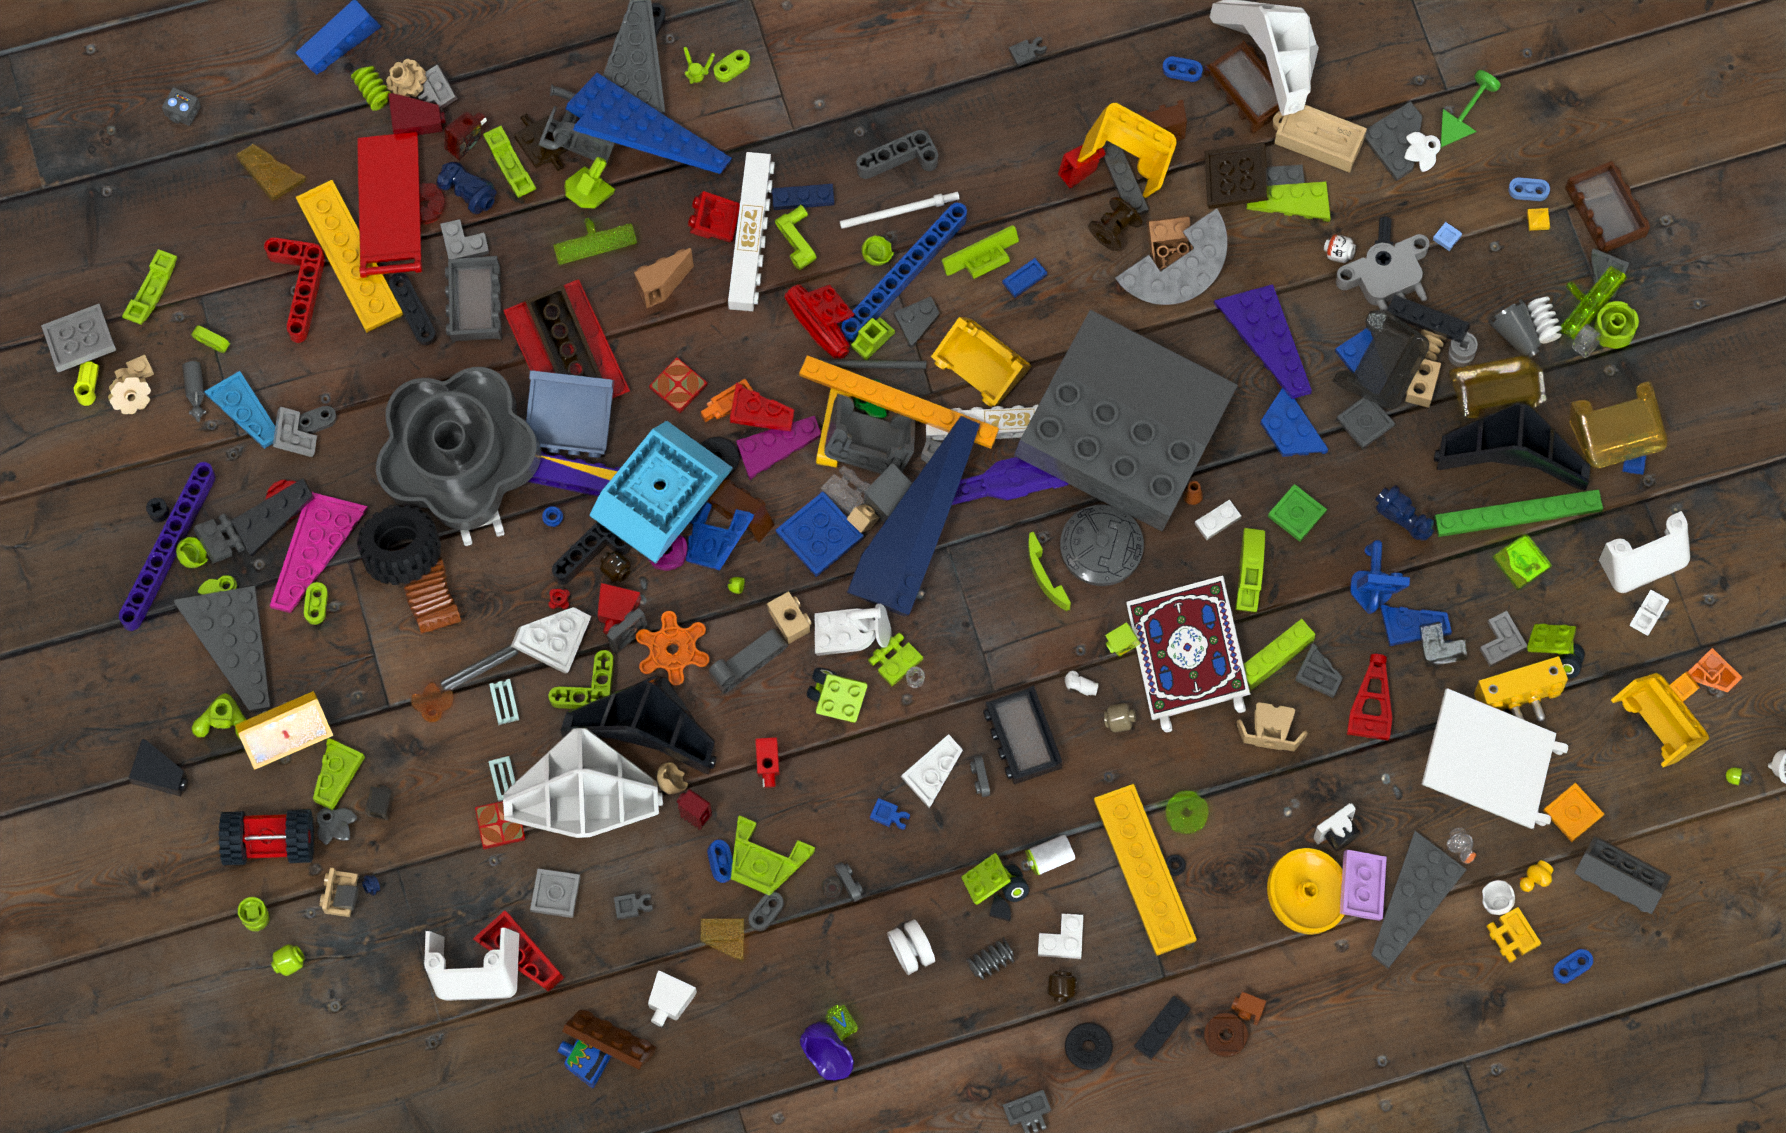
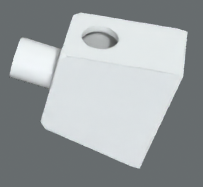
M658 971L648 1002L649 1008L655 1011L651 1022L662 1027L667 1017L678 1020L697 993L696 987Z

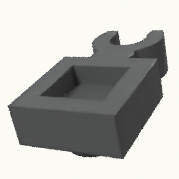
M1042 37L1035 38L1031 44H1029L1028 40L1009 47V52L1017 67L1035 60L1036 53L1044 54L1047 51L1046 46H1037L1042 43Z
M635 894L614 897L617 919L639 916L638 910H643L644 912L652 911V905H644V901L650 900L651 895L644 894L640 899H636Z

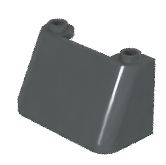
M837 394L833 403L824 446L825 455L830 459L880 474L892 463L903 472L914 453L915 420L897 414L888 422L854 412V401L850 397Z

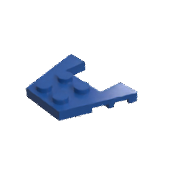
M705 502L690 522L693 524L692 536L690 535L688 539L686 561L720 571L752 521L754 514L736 509L729 529L706 525L705 523L712 505Z

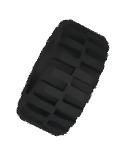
M396 505L391 509L387 507L382 509V512L373 514L372 519H368L364 523V527L360 529L359 537L357 538L358 550L367 573L375 580H380L381 583H391L392 585H399V583L409 584L410 581H417L422 578V575H427L431 571V567L436 565L437 559H439L441 554V542L431 517L423 512V510L416 507L413 509L412 506L408 505L404 507ZM404 539L413 540L411 544L403 549L396 551L385 550L396 541Z

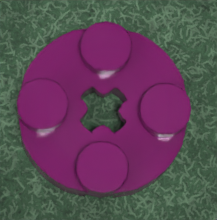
M679 534L669 547L672 551L669 554L664 553L656 564L648 559L652 567L663 571L681 567L687 556L685 538Z

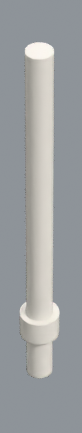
M954 192L946 195H934V198L840 221V226L843 229L935 205L936 207L944 206V203L960 200L959 194Z

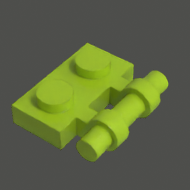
M901 633L894 637L891 636L887 647L880 650L876 649L873 652V656L868 659L872 666L877 662L882 664L878 669V673L892 687L923 660V656L909 642L903 648L899 645L904 639ZM893 649L896 654L888 660L885 655Z

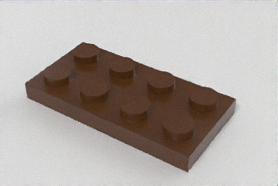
M581 1009L564 1025L562 1032L639 1070L654 1055L657 1048L648 1040L635 1037L628 1030L619 1029L613 1026L611 1022L601 1020L593 1016L591 1012Z

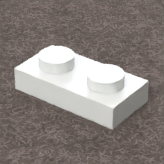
M1228 500L1196 520L1195 525L1204 538L1208 540L1240 520L1241 515L1232 502Z

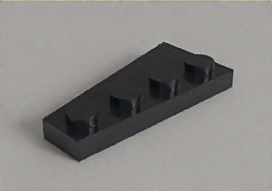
M305 479L297 481L231 520L250 556L253 557L263 544L271 540V537L286 525L289 519L296 516L315 498Z

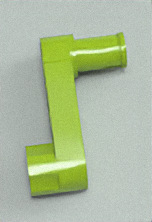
M802 205L789 214H783L775 220L778 229L795 249V252L790 255V259L799 270L817 259L812 248L794 227V224L808 216Z

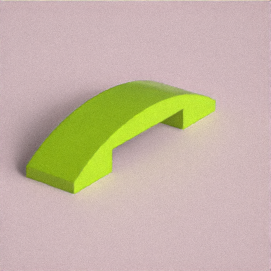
M502 126L484 133L483 136L515 195L519 198L536 190L530 176L514 152Z
M159 249L157 250L149 265L150 271L135 299H131L122 315L124 319L140 325L145 322L168 284L177 256Z
M1031 532L1029 534L1028 550L1034 577L1047 597L1057 606L1068 611L1070 610L1071 602L1062 585L1053 588L1038 559L1042 557L1043 549L1034 532Z

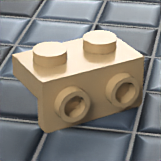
M330 867L329 873H326L324 878L325 894H322L320 898V906L325 914L351 916L352 910L334 907L333 902L337 886H357L358 874L340 872Z

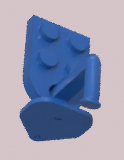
M1375 540L1365 547V553L1371 556V570L1358 571L1351 578L1350 593L1368 614L1374 613L1380 608V605H1383L1391 598L1392 594L1402 591L1410 584V577H1403L1402 573H1391L1389 576L1381 572L1382 542L1380 540Z

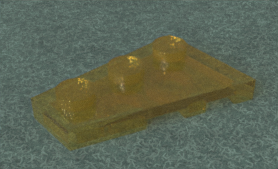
M254 144L237 153V159L272 201L306 181L305 176L295 173L286 164L279 163L273 159L272 155Z

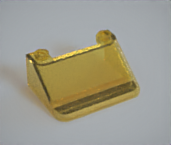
M1517 356L1463 366L1449 371L1462 414L1467 418L1479 417L1480 409L1520 401H1526L1531 407L1539 406L1542 402H1546L1543 371L1528 356Z
M1650 381L1638 385L1636 389L1638 399L1594 411L1591 403L1586 400L1571 402L1570 424L1587 462L1592 467L1601 468L1656 453L1666 448L1667 436L1655 391Z

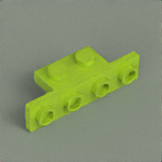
M1014 225L1007 227L943 258L942 264L946 275H952L966 268L973 279L1010 262L1009 256L1004 249L1019 242L1016 228Z

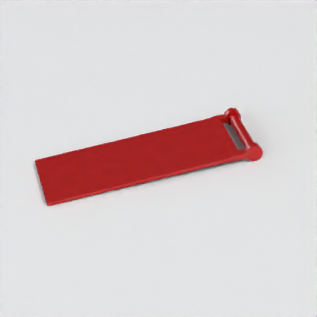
M417 132L358 138L360 277L368 278L369 275L410 271L421 273ZM415 259L414 263L367 267L369 263Z

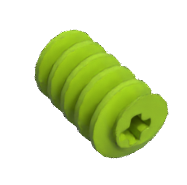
M374 66L360 68L351 75V78L356 86H358L359 91L370 105V108L373 111L382 109L387 105L388 94L391 92L386 91L388 88L386 85H382L383 80L379 78L378 72H374Z

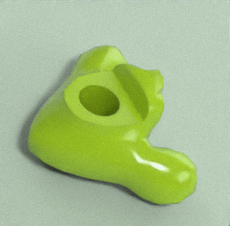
M224 693L218 696L206 711L194 721L191 727L192 733L196 737H205L209 733L210 725L218 729L230 728L247 719L242 714L235 700L229 694ZM235 726V733H236V735L238 736V738L240 739V736H239V734H238V732H237V729H236V726Z

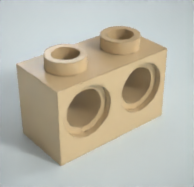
M1417 357L1415 364L1411 363L1408 375L1412 376L1410 382H1406L1403 394H1407L1405 402L1430 407L1441 363ZM1425 370L1428 372V375H1421L1419 371ZM1414 389H1421L1424 393L1417 394Z

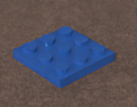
M821 492L775 530L777 535L816 577L864 539V535L847 520L843 512L824 492Z

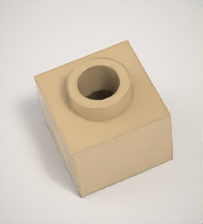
M863 504L855 507L847 520L860 533L871 530L880 517L875 514V510L871 506Z

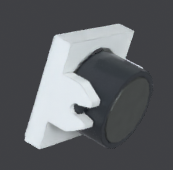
M1349 803L1317 826L1314 840L1318 845L1327 840L1335 851H1339L1360 835V830L1352 821L1356 810L1352 803Z

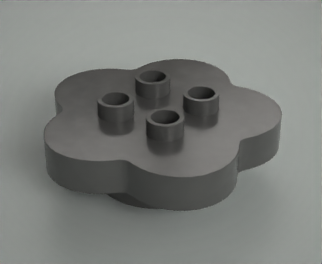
M471 367L456 373L447 381L431 378L413 379L402 384L393 392L388 401L385 415L390 437L378 455L376 475L381 487L396 503L402 506H412L413 508H429L444 525L456 530H472L484 525L495 515L504 493L524 485L533 477L541 461V447L531 427L526 421L517 416L516 398L506 380L492 369Z

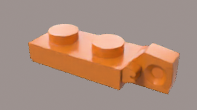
M746 379L738 382L743 385V388L753 391ZM736 384L710 399V402L707 403L708 407L701 411V417L705 422L714 417L716 419L723 418L731 413Z

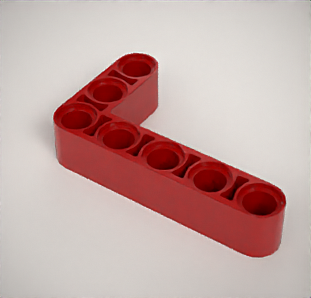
M269 238L264 244V249L270 261L300 266L288 317L287 331L293 342L301 343L308 336L325 257L321 247L317 244L282 238ZM273 248H279L276 252H270ZM293 251H299L296 255H290ZM313 254H319L316 258H310ZM310 272L315 273L311 277H306V275ZM304 291H310L306 296L301 295ZM299 310H306L303 314H297ZM296 328L302 329L298 333H293V330H295Z

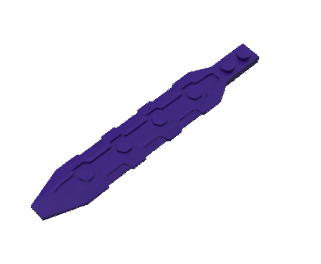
M1014 457L996 462L982 475L960 480L952 505L987 496L1012 500L1028 496L1029 493L1068 486V483L1020 458Z

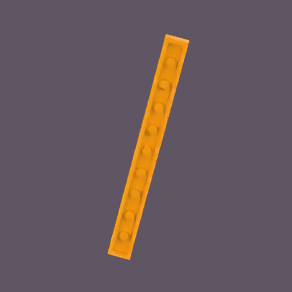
M808 355L799 373L800 377L948 433L959 417L963 416L980 424L974 443L992 449L999 432L998 427Z

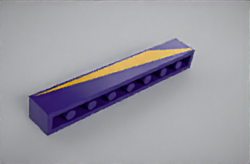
M541 451L539 467L528 482L599 497L601 491L621 467L613 469L601 463L589 464L582 459L570 460L562 455L550 456ZM658 481L654 487L657 490H662L665 488L666 483Z

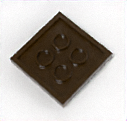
M1264 142L1204 151L1207 206L1209 209L1269 200L1266 145Z

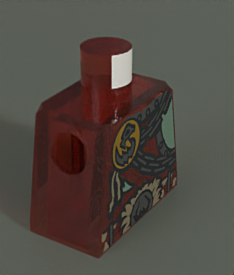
M465 112L445 127L444 149L460 161L480 140L482 125L487 121L485 116L480 112L475 116Z

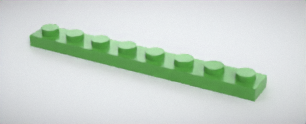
M1599 490L1437 514L1434 516L1438 537L1597 513L1602 512L1603 506Z

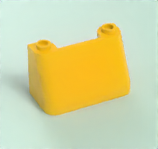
M959 317L931 356L935 360L934 364L942 370L946 368L952 369L979 390L983 397L982 401L990 407L998 406L1032 367L1029 362L985 328L966 317Z

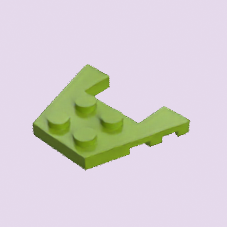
M739 815L731 879L771 895L814 854L815 847L797 840L789 858L749 842L757 823Z

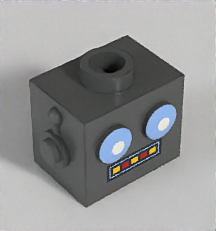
M174 87L162 106L165 116L169 117L171 121L177 124L181 122L188 126H191L201 108L197 97Z

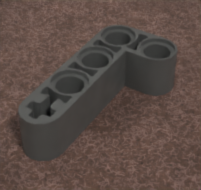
M916 130L860 155L856 162L857 174L863 179H868L914 158H917L920 166L925 171H933L938 166V151L926 131ZM919 140L925 141L924 144H917L916 142ZM904 148L907 151L899 152L898 150ZM883 156H886V157H888L889 159H887V160H880L879 158H880V157H883ZM926 157L934 158L932 161L925 160Z
M775 628L771 629L727 662L724 659L715 662L709 669V676L720 691L725 694L781 654L788 644Z

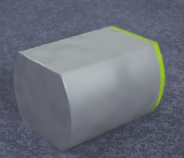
M1065 834L1025 850L1028 861L1027 865L1030 866L1035 875H1040L1075 860L1073 850Z

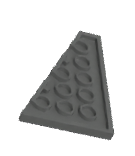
M630 0L602 76L660 113L666 114L651 0Z
M250 586L175 599V605L249 711L255 712L272 709L256 587Z

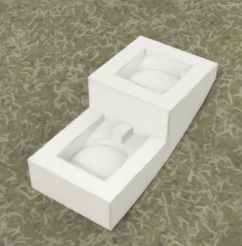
M1650 590L1629 626L1648 636L1668 604L1669 599Z

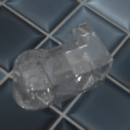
M1586 324L1575 337L1572 348L1584 358H1587L1599 345L1600 341L1598 339L1601 334L1592 326Z

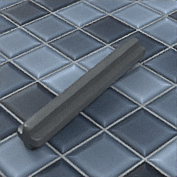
M510 644L441 680V686L447 692L516 656L518 650L511 647Z

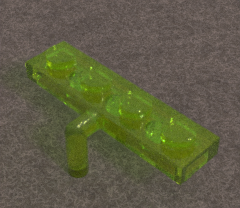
M586 218L584 224L586 225L588 235L553 244L558 265L637 244L632 223L596 232L593 221L590 218Z
M1610 266L1587 295L1583 294L1573 282L1567 283L1566 288L1581 302L1561 325L1562 329L1560 332L1575 341L1626 280L1625 274Z

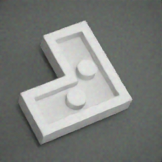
M1062 914L1061 935L1039 933L1038 956L1081 959L1083 915Z

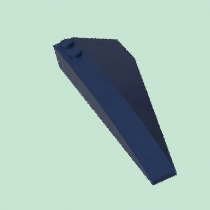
M963 416L959 417L941 445L936 449L931 459L921 470V473L911 484L896 505V508L862 553L847 590L848 594L875 605L881 603L887 610L903 617L910 614L962 478L980 426L979 423Z

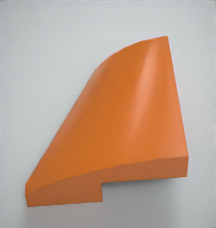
M1713 648L1688 671V674L1695 682L1727 693L1743 678Z

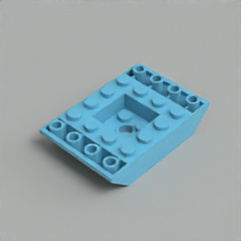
M665 421L650 431L601 491L590 513V517L656 564L731 472L733 467L674 425ZM663 481L666 483V486L662 490H657L654 487L655 483Z

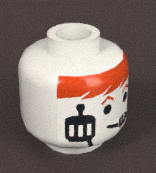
M1337 234L1333 235L1330 240L1327 239L1324 245V251L1327 252L1328 259L1340 263L1352 260L1356 250V245L1353 244V240L1350 237Z

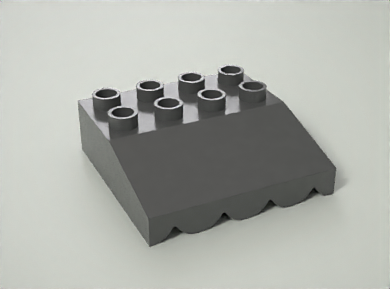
M1090 310L1023 433L1014 456L1163 531L1238 385Z

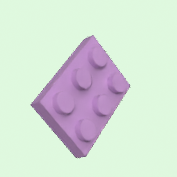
M1353 850L1344 851L1340 914L1377 921L1383 919L1387 857Z

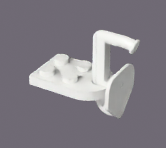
M881 603L876 604L875 608L869 609L856 608L815 613V654L817 656L861 651L870 646L875 638L878 644L885 648L892 636L887 611Z

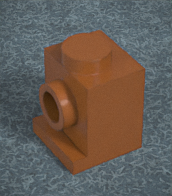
M1242 992L1240 998L1235 997L1231 1009H1234L1238 1017L1249 1021L1253 1019V1024L1257 1026L1266 1001Z

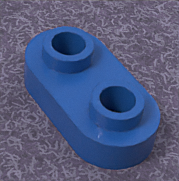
M1171 56L1164 60L1162 70L1169 78L1196 82L1201 78L1203 68L1198 61ZM1174 67L1176 70L1171 71L1169 68ZM1194 71L1195 74L1191 75L1189 74V72Z
M715 840L707 849L712 875L718 882L726 883L731 879L733 860L730 847L723 840Z
M1579 949L1562 959L1553 969L1554 979L1559 983L1566 984L1582 975L1593 964L1592 954L1587 950ZM1583 959L1585 964L1580 965L1577 960ZM1565 970L1567 976H1562L1560 971Z

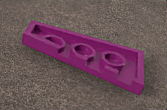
M815 416L793 422L791 432L771 429L737 440L736 443L749 480L756 477V474L771 468L773 464L781 459L784 460L789 457L794 451L800 450L819 439L821 432Z

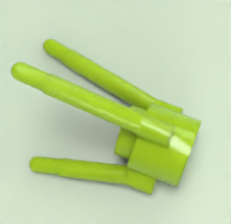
M684 47L688 62V71H685V75L689 79L690 84L701 82L704 75L709 73L708 69L715 54L711 53L703 68L701 64L692 62L688 48Z

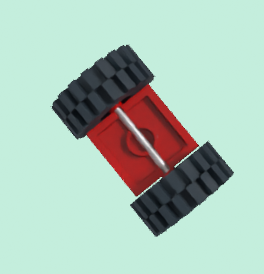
M311 809L288 810L287 814L246 816L244 811L221 813L219 819V853L221 854L222 865H245L247 858L287 857L290 863H312L314 855V825Z

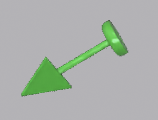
M1478 70L1475 73L1474 77L1480 88L1458 119L1443 109L1440 148L1477 132L1462 121L1484 89L1496 92L1501 87L1500 82L1491 74L1483 70Z

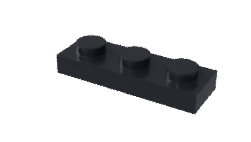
M1173 996L1137 1041L1134 1048L1152 1060L1187 1016L1191 1008Z

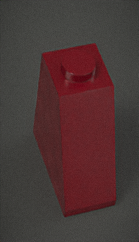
M394 93L388 94L394 134L417 132L418 135L443 132L442 124H446L445 113L440 112L439 105Z

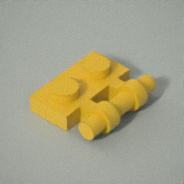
M1519 907L1499 918L1503 926L1497 928L1494 922L1486 926L1490 931V937L1497 942L1501 949L1500 953L1503 957L1506 956L1509 963L1517 959L1513 953L1514 950L1518 949L1523 956L1541 945L1540 940ZM1506 932L1513 941L1509 945L1502 936Z

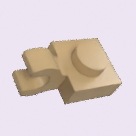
M145 355L126 362L128 368H121L115 371L116 378L121 379L124 374H137L139 379H145L154 375Z

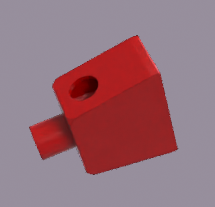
M1083 145L1064 154L1058 175L1070 189L1096 171L1100 158L1105 156L1103 147L1097 149L1096 153L1082 162L1077 160Z
M601 583L598 620L605 623L604 634L607 635L612 626L615 624L619 625L625 620V616L630 611H635L641 602L640 592Z
M777 737L755 739L758 777H762L763 788L776 787L775 776L780 775ZM766 762H771L772 767L765 768L764 764Z

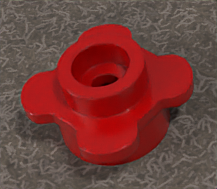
M567 589L550 590L551 600L548 603L551 609H567L569 607L568 597L570 592Z

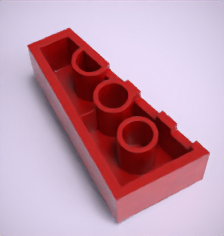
M506 910L473 938L474 941L488 951L500 950L501 928L519 933V972L548 992L565 978Z

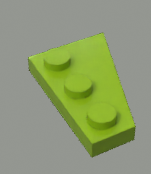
M328 738L326 753L323 755V765L318 776L313 800L333 810L365 759V756L350 747Z

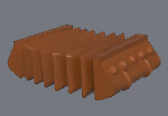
M442 557L438 559L434 567H431V571L427 575H422V578L417 581H410L404 587L408 605L419 625L421 634L429 631L433 632V630L461 622L457 605H455L448 590L446 569Z

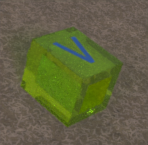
M844 1004L840 1007L836 1005L827 1011L828 1014L825 1015L826 1021L832 1026L841 1041L858 1031L856 1022Z

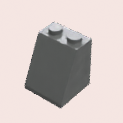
M892 463L864 492L865 504L871 506L875 510V514L880 517L879 519L885 522L912 483Z

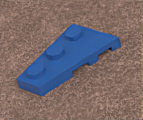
M1369 327L1335 349L1336 354L1365 391L1373 398L1389 387Z

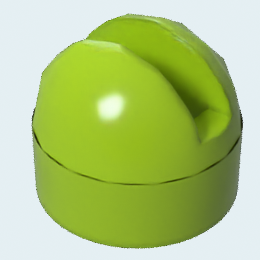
M732 577L729 579L731 584H728V589L733 593L741 594L744 589V578Z
M1735 767L1727 770V781L1731 784L1739 785L1742 769Z

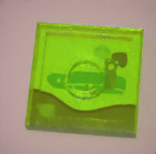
M1527 533L1492 557L1517 590L1552 567L1551 563Z

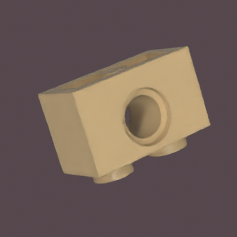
M789 591L767 603L768 612L788 644L810 633V624H812L806 613L802 614L800 611L801 605L797 597H792ZM787 614H794L796 616L793 620L785 618Z

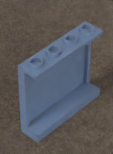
M530 370L529 379H531L526 423L537 436L540 447L548 448L547 452L560 453V449L568 450V454L579 456L580 452H589L588 457L601 458V454H606L615 380Z

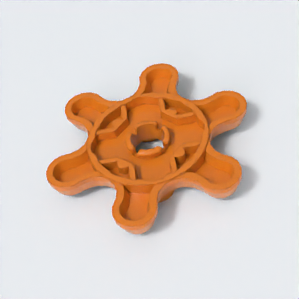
M666 611L661 616L662 628L658 632L641 629L636 633L637 642L647 646L650 650L649 656L640 662L639 669L643 674H651L658 668L665 669L669 675V682L674 686H678L684 681L683 670L685 666L694 664L698 667H705L709 663L708 654L699 651L695 646L697 639L705 634L706 628L700 622L693 623L689 628H681L677 624L676 614L672 611ZM672 644L679 647L674 655L667 652L668 646Z

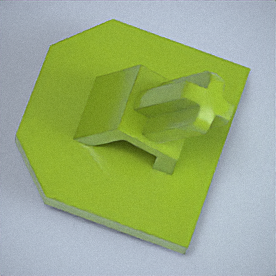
M597 157L590 170L584 166L567 179L564 184L565 196L581 208H596L612 196L615 189L600 177L607 164L606 160Z

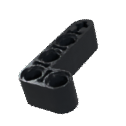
M596 522L552 566L554 580L559 585L568 584L606 546L613 552L618 551L622 555L629 553L631 546L628 543L623 546H617L616 543L622 539L611 531L607 533L602 532L601 530L604 526ZM590 541L597 542L593 547L586 546ZM576 555L582 557L579 561H573L572 558Z

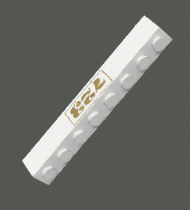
M746 152L728 298L729 309L754 311V304L758 305L759 292H756V286L761 284V273H758L759 267L763 266V255H760L761 248H765L766 236H763V229L767 230L768 217H765V212L770 209V199H767L768 192H772V180L769 179L770 174H774L775 162H771V154Z
M1018 405L1006 409L996 406L991 409L974 407L971 410H962L961 408H953L951 410L998 427L999 432L996 439L1021 438L1038 405L1030 408ZM926 424V441L927 439L934 441H943L948 432Z

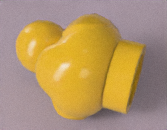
M1542 860L1537 865L1530 866L1527 869V877L1520 878L1521 890L1524 892L1532 891L1535 886L1534 883L1542 887L1550 885L1552 882L1551 874L1554 871L1552 866Z

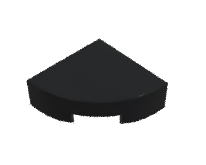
M994 894L989 917L1010 921L1011 911L1008 903L1002 897Z

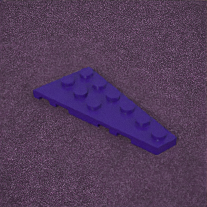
M1273 284L1214 300V305L1217 309L1222 311L1226 320L1235 327L1239 336L1253 353L1262 360L1266 369L1271 371L1279 385L1291 399L1311 394L1310 384Z

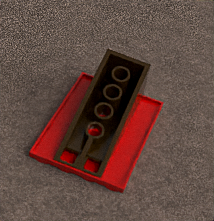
M579 279L566 285H560L503 310L529 370L615 380L613 398L630 391Z

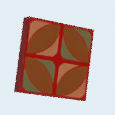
M676 357L649 385V389L680 414L708 384Z
M503 801L475 807L483 849L526 840L522 824L504 820Z

